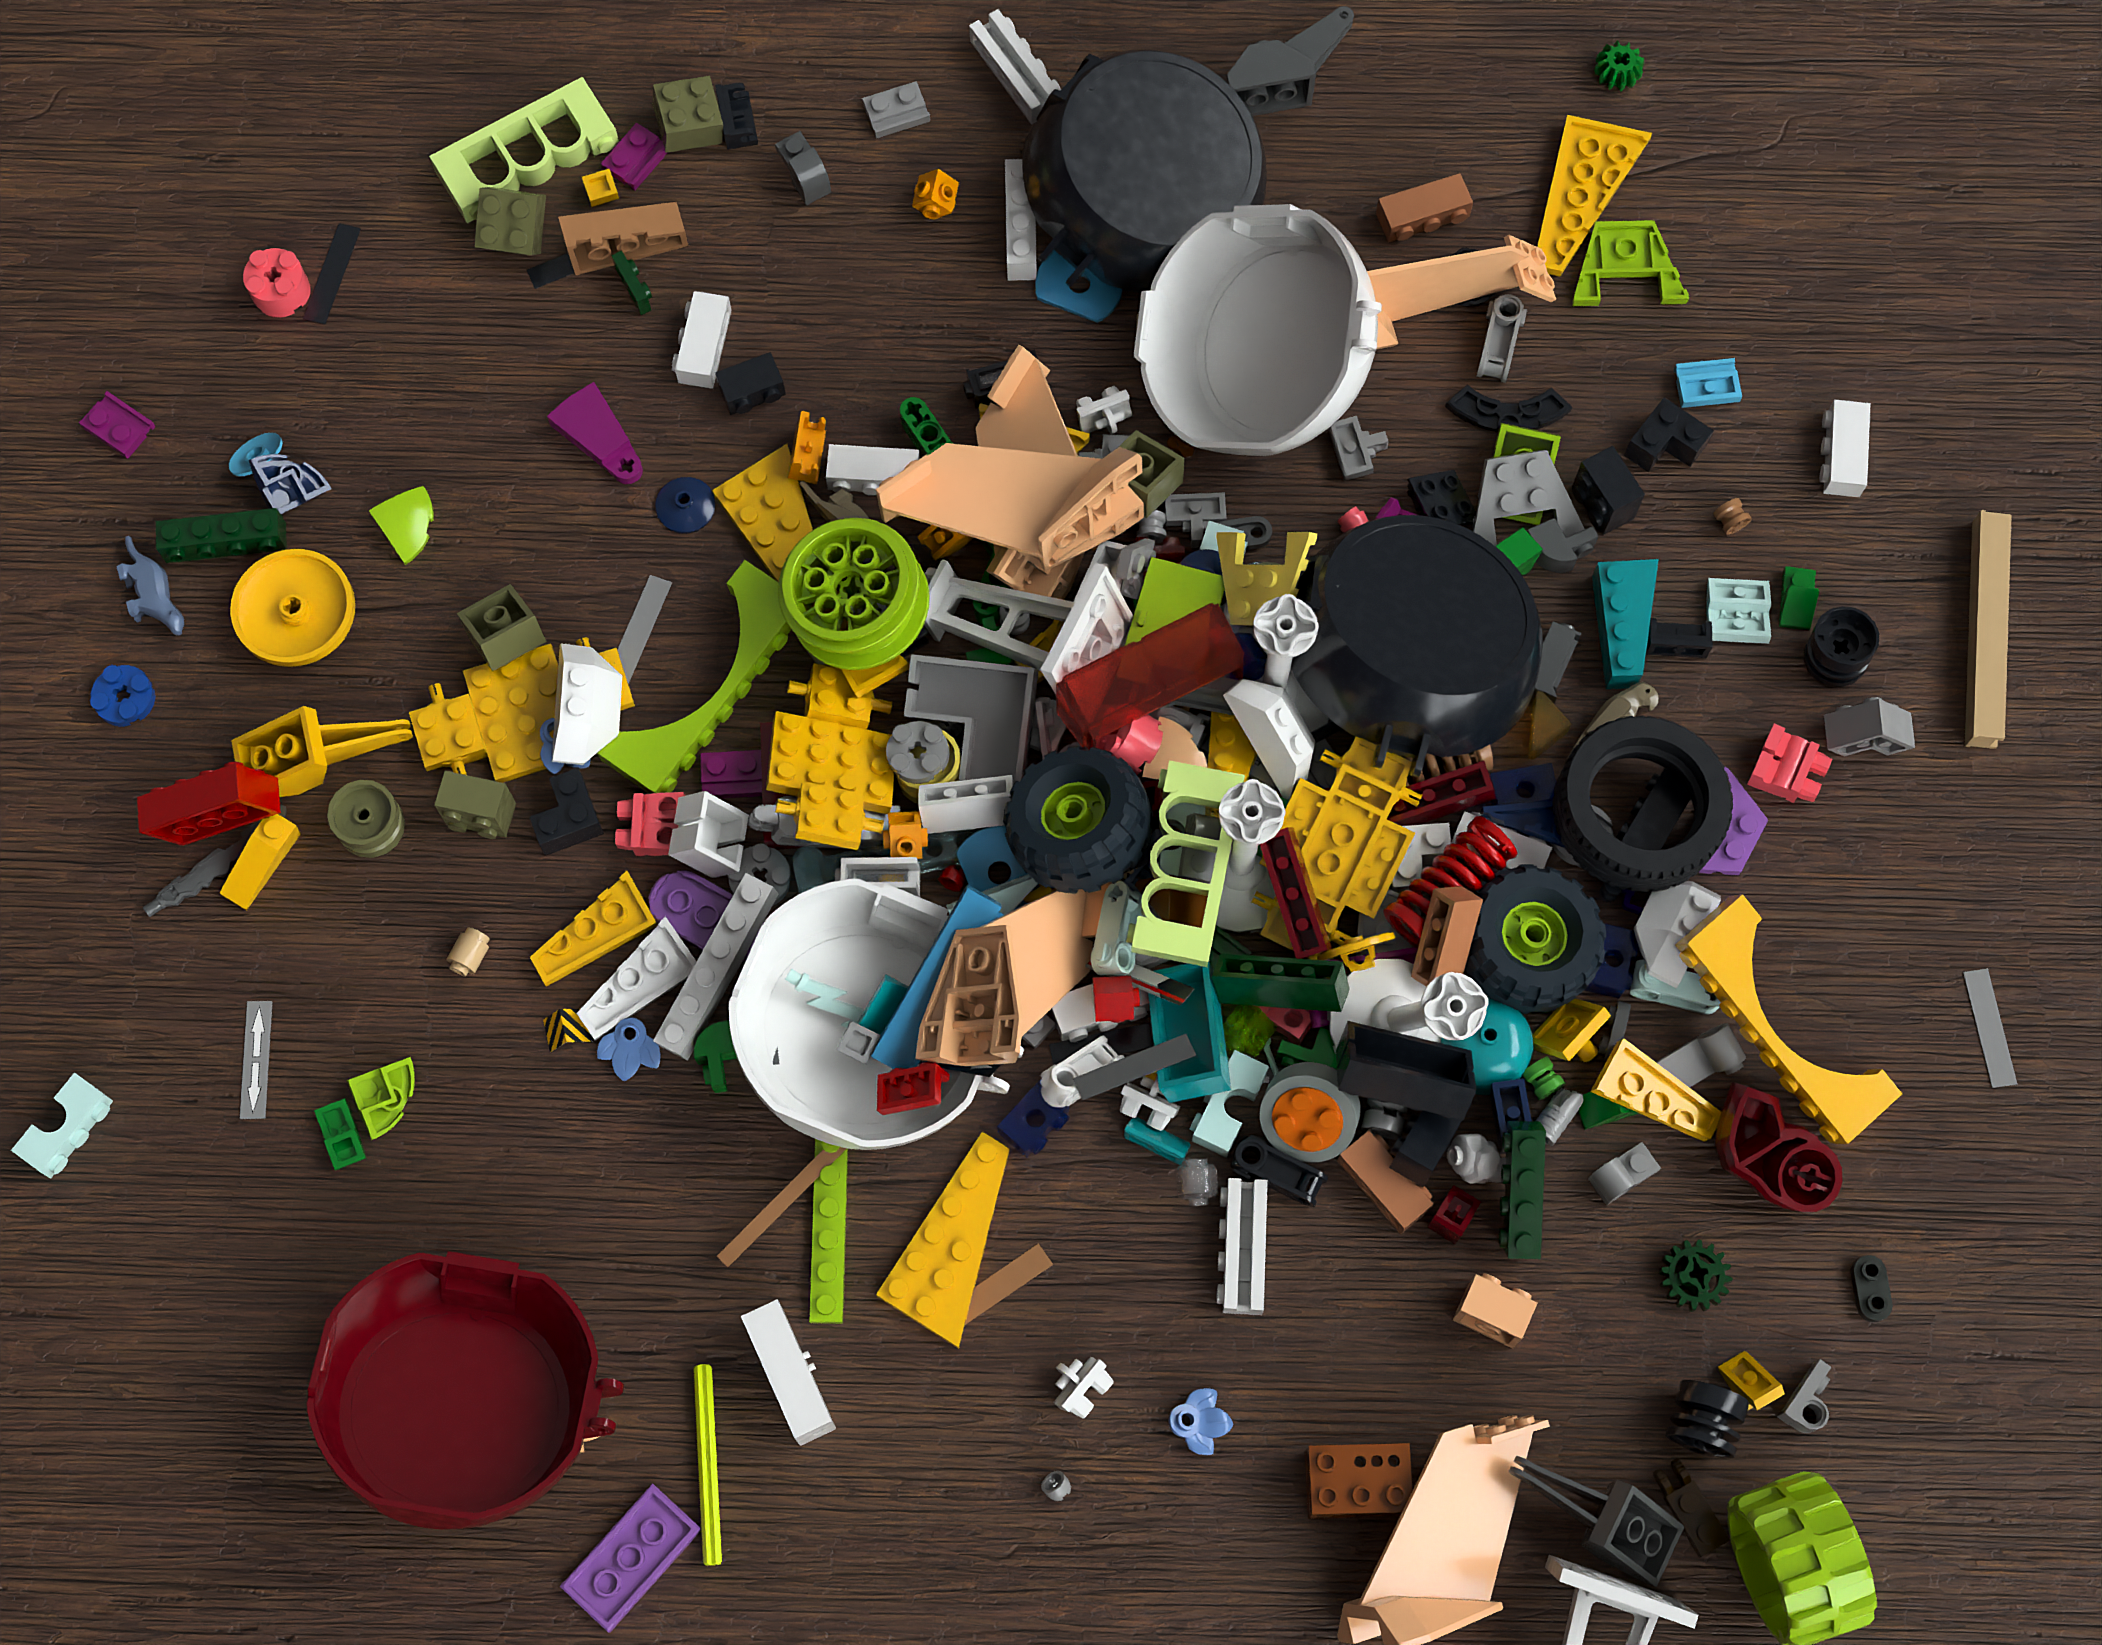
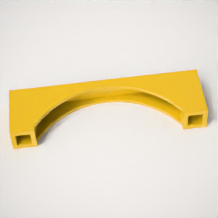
M1743 894L1729 896L1675 944L1681 952L1679 956L1688 967L1693 968L1701 977L1699 979L1701 985L1708 992L1714 993L1721 1002L1719 1004L1721 1010L1728 1017L1734 1018L1741 1027L1739 1029L1741 1035L1748 1042L1754 1043L1761 1052L1759 1054L1761 1060L1768 1067L1774 1068L1781 1077L1779 1081L1782 1086L1790 1093H1794L1801 1102L1799 1106L1802 1111L1810 1118H1814L1821 1127L1819 1131L1822 1136L1834 1144H1849L1897 1100L1902 1093L1883 1069H1868L1863 1075L1829 1071L1813 1065L1798 1056L1776 1035L1760 1007L1753 979V941L1757 924L1762 918Z

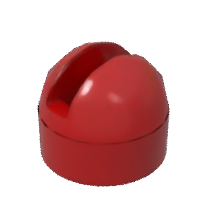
M953 864L947 866L942 871L938 880L945 888L959 892L966 881L963 869L960 868L958 871L956 865Z

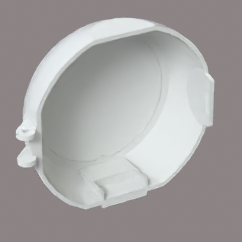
M1291 204L1234 206L1233 212L1211 213L1182 236L1162 262L1151 284V290L1141 292L1134 357L1141 362L1143 382L1153 407L1168 428L1179 438L1194 447L1214 452L1247 456L1274 455L1311 441L1332 426L1353 403L1365 383L1377 349L1378 313L1381 312L1382 304L1376 302L1370 277L1352 244L1334 225L1312 210H1301Z
M846 879L823 884L795 896L780 906L765 920L733 989L729 1001V1024L733 1048L746 1080L768 1109L784 1123L812 1138L831 1145L860 1150L886 1149L920 1140L940 1130L971 1104L976 1090L1001 1094L1008 1092L1010 1085L1004 1080L994 1077L993 1074L991 1077L944 1069L950 1074L948 1082L941 1083V1104L888 1115L880 1114L877 1111V1078L879 1074L888 1073L892 1068L871 1056L867 1064H864L836 1050L847 1029L841 1026V1024L852 1019L808 1005V1001L819 996L803 990L798 992L794 989L795 985L785 980L791 969L801 975L806 973L810 976L809 979L847 991V994L836 998V1000L865 1009L885 974L907 986L910 985L948 919L947 913L949 909L886 883L880 888L861 879ZM1021 1046L1018 1058H1021L1024 1052ZM776 1048H778L780 1064L773 1065V1058Z

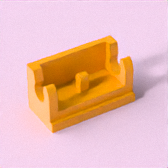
M801 411L795 430L788 478L817 484L826 430H824L826 420L824 417H821L818 423H812L809 421L810 413Z

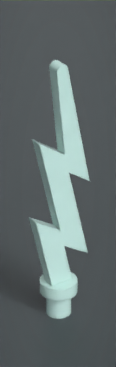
M793 969L789 971L785 980L795 985V990L798 992L803 990L819 996L808 1001V1005L852 1019L842 1023L841 1026L847 1028L850 1021L858 1022L865 1009L836 1000V998L847 994V991L809 979L810 976L806 973L801 975Z

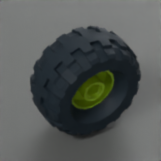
M1081 746L1068 747L1065 752L1058 753L1055 750L1044 755V760L1036 765L1032 763L1023 771L1024 777L1020 782L1015 781L1010 790L1011 796L1009 798H1011V801L1006 803L1004 809L1005 837L1015 858L1035 882L1046 888H1056L1058 892L1076 894L1079 889H1083L1085 892L1091 893L1101 890V886L1108 882L1115 884L1124 878L1123 873L1129 867L1134 869L1143 855L1141 850L1142 848H1147L1153 831L1151 828L1153 811L1142 782L1131 766L1122 758L1117 759L1115 756H1111L1110 752L1094 747L1090 748L1089 751Z
M1522 864L1517 868H1505L1494 873L1495 878L1490 882L1483 881V887L1473 892L1482 898L1483 902L1465 970L1468 976L1481 987L1482 992L1490 999L1514 1008L1522 1014L1539 1011L1542 1014L1554 1011L1580 995L1595 978L1603 963L1606 952L1604 950V940L1607 936L1605 924H1603L1598 915L1600 909L1594 898H1588L1582 891L1584 886L1574 878L1570 881L1563 877L1560 870L1548 866L1545 869H1540L1534 866V864Z

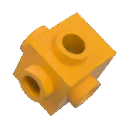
M940 169L919 175L914 189L915 195L912 207L922 212L926 218L932 220L951 214L956 204L955 199L959 182Z
M920 812L888 813L889 830H883V848L890 849V857H917V859H922V847H928L927 828H921Z

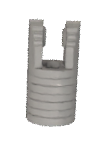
M1561 1088L1546 1105L1545 1109L1536 1119V1121L1541 1122L1546 1130L1545 1144L1553 1146L1556 1143V1140L1561 1136V1133L1566 1129L1579 1110V1107L1583 1104L1582 1093L1570 1092Z

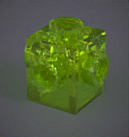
M1237 1005L1223 1025L1225 1039L1227 1040L1226 1046L1232 1052L1236 1050L1256 1057L1264 1048L1266 1042L1277 1028L1260 1008L1251 1005Z

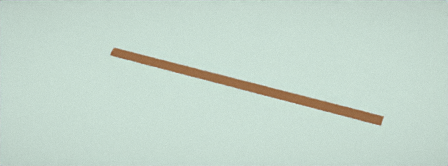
M840 1147L834 1153L822 1150L716 1257L729 1267L820 1176L821 1170L825 1166L831 1165L847 1148Z

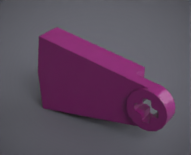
M595 382L569 396L547 416L552 428L614 476L620 483L632 484L641 478L643 473L641 461ZM625 463L628 466L632 465L633 471L630 473L626 470L623 471L622 465Z

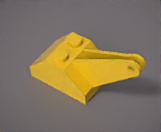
M302 706L231 740L235 762H241L243 766L251 769L264 770L266 774L278 777L279 797L302 794L323 784L327 765L391 744L410 740L413 735L412 731L408 730L411 727L410 721L405 719L319 725L316 709Z

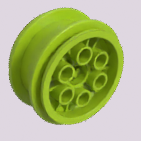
M844 518L831 521L808 533L788 555L781 570L778 585V598L782 614L801 644L816 659L840 669H869L896 658L917 638L929 610L930 594L928 581L908 543L891 527L866 518ZM866 558H873L870 563L862 564ZM891 565L896 568V570L890 572H883V570ZM881 583H885L884 586L881 589H879ZM877 603L887 607L882 614L876 610L879 607ZM827 608L834 609L830 613H824ZM845 618L848 621V630L840 631L843 619Z

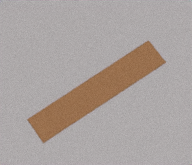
M1039 1243L974 1287L965 1325L1053 1265Z

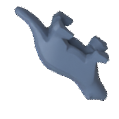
M126 536L125 544L127 551L135 564L122 563L116 567L120 580H125L127 589L133 587L135 582L134 587L138 599L126 601L131 617H134L137 623L141 622L143 615H148L164 623L174 635H181L185 625L184 617L170 600L168 576L165 570L152 559L140 554L135 549L132 538Z

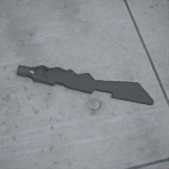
M281 805V813L279 815L285 818L287 808ZM262 819L240 833L243 837L241 840L226 850L217 848L197 863L187 875L182 878L179 875L163 888L154 900L143 906L147 915L151 917L166 907L179 906L185 898L195 897L202 888H209L214 878L229 874L231 862L239 858L249 838Z

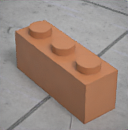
M1461 173L1379 198L1376 215L1388 242L1395 240L1404 241L1414 234L1423 231L1432 232L1442 225L1463 222L1470 217L1473 200Z
M1462 886L1433 889L1411 973L1412 978L1427 986L1435 977L1445 973H1464L1483 902L1482 898Z
M1368 1130L1339 1155L1337 1162L1397 1231L1403 1234L1430 1211L1434 1205L1431 1201L1433 1197L1425 1186L1421 1187L1389 1168L1394 1158L1387 1151L1389 1150L1388 1144L1380 1135L1376 1134L1374 1136Z

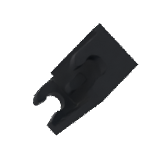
M744 84L715 85L727 150L758 145L749 92L743 91L745 90Z
M1656 618L1650 619L1646 655L1707 658L1713 648L1712 621H1705V624L1696 625L1657 622Z

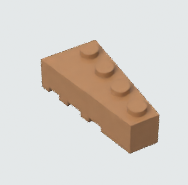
M677 202L558 217L575 275L614 266L611 255L620 251L624 253L627 260L631 258L637 260L688 246Z

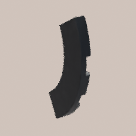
M1467 384L1447 401L1445 405L1450 412L1463 421L1498 432L1500 422L1537 430L1555 423L1572 410V406L1552 387L1539 396L1522 400L1519 403H1500L1499 400L1480 394Z

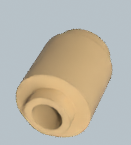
M467 927L465 933H460L446 959L451 964L449 969L464 977L468 973L475 974L489 948L487 944L490 938L474 928Z

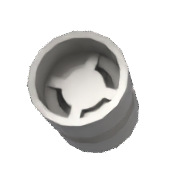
M1367 1098L1366 1103L1370 1106V1109L1364 1112L1361 1130L1365 1133L1369 1130L1374 1136L1378 1134L1385 1139L1397 1140L1399 1136L1402 1137L1405 1119L1401 1115L1407 1113L1408 1107Z

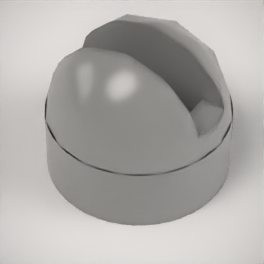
M1054 1471L1048 1474L1041 1485L1042 1491L1054 1501L1064 1500L1063 1497L1066 1494L1069 1495L1071 1491L1070 1482L1061 1471Z

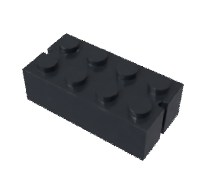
M1347 1021L1336 1048L1339 1091L1350 1095L1377 1099L1383 1103L1406 1106L1413 1110H1423L1439 1114L1446 1118L1452 1117L1464 1120L1476 1092L1475 1075L1472 1072L1474 1067L1471 1050Z

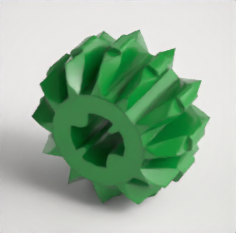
M1618 40L1613 46L1606 44L1603 47V51L1597 54L1594 72L1595 75L1599 76V84L1608 83L1609 90L1617 86L1620 92L1625 89V86L1632 89L1636 81H1639L1643 74L1644 58L1639 57V48L1631 50L1630 42L1625 46H1621Z

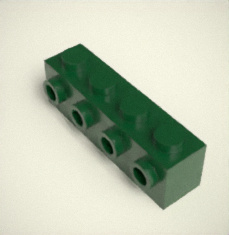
M277 508L155 521L156 549L166 563L287 550L286 522Z
M1221 953L1212 974L1219 1003L1342 1012L1350 990L1344 964L1340 961Z
M1507 1121V1132H1503L1502 1150L1506 1152V1164L1501 1166V1183L1505 1184V1196L1500 1197V1215L1504 1216L1503 1228H1499L1498 1242L1499 1248H1503L1510 1259H1541L1546 1130L1540 1121Z

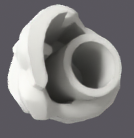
M1457 1135L1447 1151L1449 1164L1464 1181L1470 1184L1501 1182V1166L1506 1164V1158H1500L1496 1145L1492 1141H1487L1482 1135Z

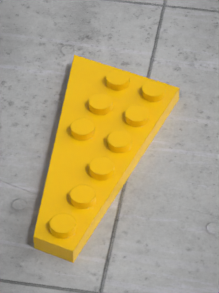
M1567 115L1537 247L1541 248L1546 256L1545 265L1548 274L1559 277L1562 275L1595 225V222L1650 141L1652 133Z
M984 1132L980 1134L876 1294L878 1298L958 1349L1009 1155L1008 1147Z

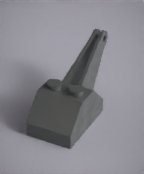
M1346 6L1338 7L1335 11L1285 43L1279 40H1261L1255 44L1248 45L1227 74L1226 82L1244 101L1252 116L1312 105L1316 72L1351 29L1354 18L1352 9Z
M1515 1457L1514 1462L1529 1472L1599 1505L1595 1515L1592 1516L1532 1475L1512 1466L1509 1469L1510 1474L1533 1487L1587 1527L1580 1544L1582 1547L1611 1566L1644 1583L1657 1587L1685 1527L1631 1484L1615 1480L1608 1485L1605 1493L1602 1494L1544 1469L1525 1458Z

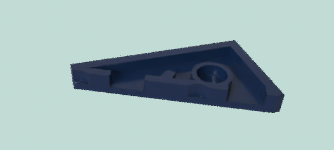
M1553 800L1485 806L1480 811L1482 817L1493 823L1566 848L1560 840L1561 836L1558 835L1554 823Z

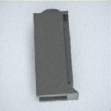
M1553 621L1543 642L1539 675L1531 699L1553 708L1557 699L1555 693L1581 635L1571 625L1566 623L1558 624Z

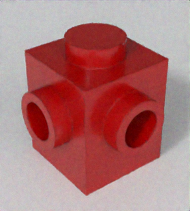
M1131 976L1093 978L1095 1021L1120 1023L1125 1020H1134V1007H1140L1139 987L1133 988Z

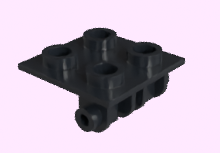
M1455 470L1407 479L1409 482L1407 494L1411 497L1415 510L1417 512L1421 511L1419 516L1439 518L1457 525L1473 523L1476 510Z

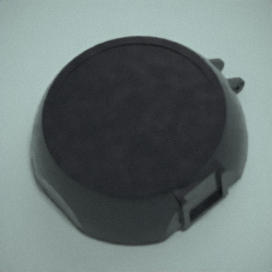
M1128 50L1101 58L1088 54L1083 59L1074 77L1060 91L1054 89L1050 93L1036 118L1037 122L1025 138L1022 157L1025 192L1039 226L1054 238L1038 259L1044 263L1056 251L1076 270L1065 282L1069 287L1073 286L1085 270L1088 269L1099 280L1110 286L1137 293L1151 290V284L1162 262L1181 237L1194 225L1211 213L1233 212L1234 206L1264 204L1267 184L1266 157L1262 139L1252 114L1236 91L1215 72L1190 58L1175 53L1158 50Z
M1397 515L1379 518L1354 527L1336 537L1315 556L1308 558L1309 562L1306 571H1302L1295 587L1299 589L1296 598L1311 607L1317 617L1319 629L1312 646L1306 652L1293 657L1291 670L1310 700L1335 724L1356 737L1378 742L1374 752L1373 767L1381 769L1386 753L1389 752L1413 758L1410 776L1419 777L1426 753L1439 757H1452L1471 753L1493 744L1505 736L1518 723L1530 703L1537 683L1542 659V628L1534 597L1525 579L1512 561L1491 542L1465 527L1446 520L1419 515Z

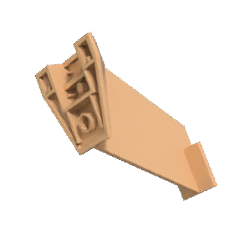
M1507 235L1504 237L1506 246L1367 271L1374 290L1375 300L1382 304L1381 312L1378 313L1377 349L1393 347L1398 344L1392 324L1393 321L1518 286L1520 290L1549 302L1555 301L1556 297L1553 291L1555 285L1547 272L1544 252L1539 247Z
M1018 345L1014 353L1009 357L1005 368L993 383L991 391L987 395L997 405L992 402L990 403L975 428L978 446L1078 456L1046 380L1050 370L1021 345ZM993 544L995 556L986 571L1013 590L1064 600L1072 587L1085 552L1044 571L1041 568L1039 557Z
M946 443L928 456L925 455L919 460L911 461L902 472L894 477L885 479L876 489L881 518L885 523L900 515L1039 557L1041 568L1044 571L1121 534L1144 518V503L1128 486V482L1142 473V457L1138 453L1122 447H1118L1104 458L1099 459Z
M1112 882L1102 885L1101 890L1091 893L1085 892L1083 889H1079L1076 894L1055 890L978 928L956 930L919 1027L915 1059L959 1066L1016 1063L1020 1053L1021 1037L1090 972L1086 964L1091 960L1093 941L1086 938L1096 937L1104 894Z
M1517 1415L1498 1419V1425L1489 1427V1424H1481L1473 1427V1424H1468L1440 1433L1361 1598L1343 1604L1337 1634L1339 1642L1356 1644L1381 1635L1384 1645H1421L1503 1609L1502 1602L1490 1601L1521 1482L1520 1479L1509 1473V1469L1512 1466L1522 1471L1524 1470L1523 1467L1514 1462L1516 1456L1527 1458L1533 1431L1550 1427L1548 1420H1535L1534 1415L1517 1418Z

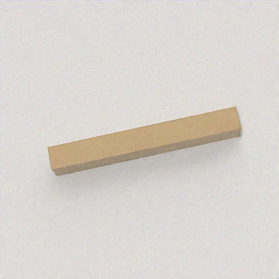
M1981 510L1972 522L1965 747L1973 746L1996 749L1998 747V740L2003 741L2005 739L2011 515L1986 512V510Z

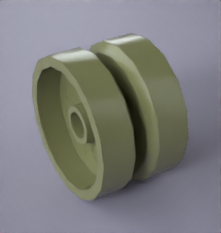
M357 780L347 783L334 794L329 803L327 818L330 829L349 852L359 857L375 858L387 854L397 846L404 834L405 818L401 807L385 786L373 780Z

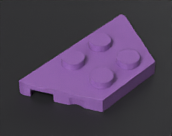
M1725 767L1724 770L1728 774L1732 787L1731 792L1733 793L1732 820L1722 844L1699 873L1712 874L1714 872H1721L1724 875H1739L1768 822L1767 817L1733 773Z

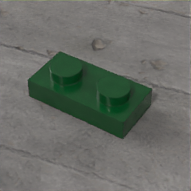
M622 251L611 255L615 270L640 315L652 311L649 299L653 298L646 282L640 283L636 277L640 274L633 259L627 260Z

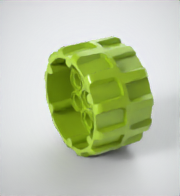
M1803 1471L1730 1499L1727 1504V1524L1741 1576L1761 1619L1780 1645H1812L1868 1626L1874 1620L1877 1597L1873 1575L1863 1544L1844 1504L1836 1491L1832 1489L1821 1474Z

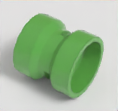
M1548 1056L1526 1068L1522 1075L1526 1082H1530L1533 1085L1534 1094L1539 1101L1552 1095L1566 1084L1562 1076L1554 1072L1553 1063Z

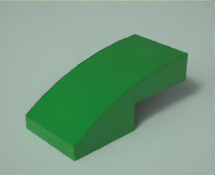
M346 1098L314 1110L325 1138L323 1141L335 1170L366 1159L362 1141Z

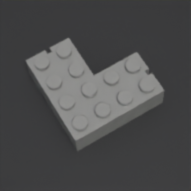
M911 654L908 682L919 685V689L907 688L904 716L914 719L965 724L958 781L1012 775L1014 783L1015 781L1020 782L1023 771L1028 767L1039 670L1031 667Z

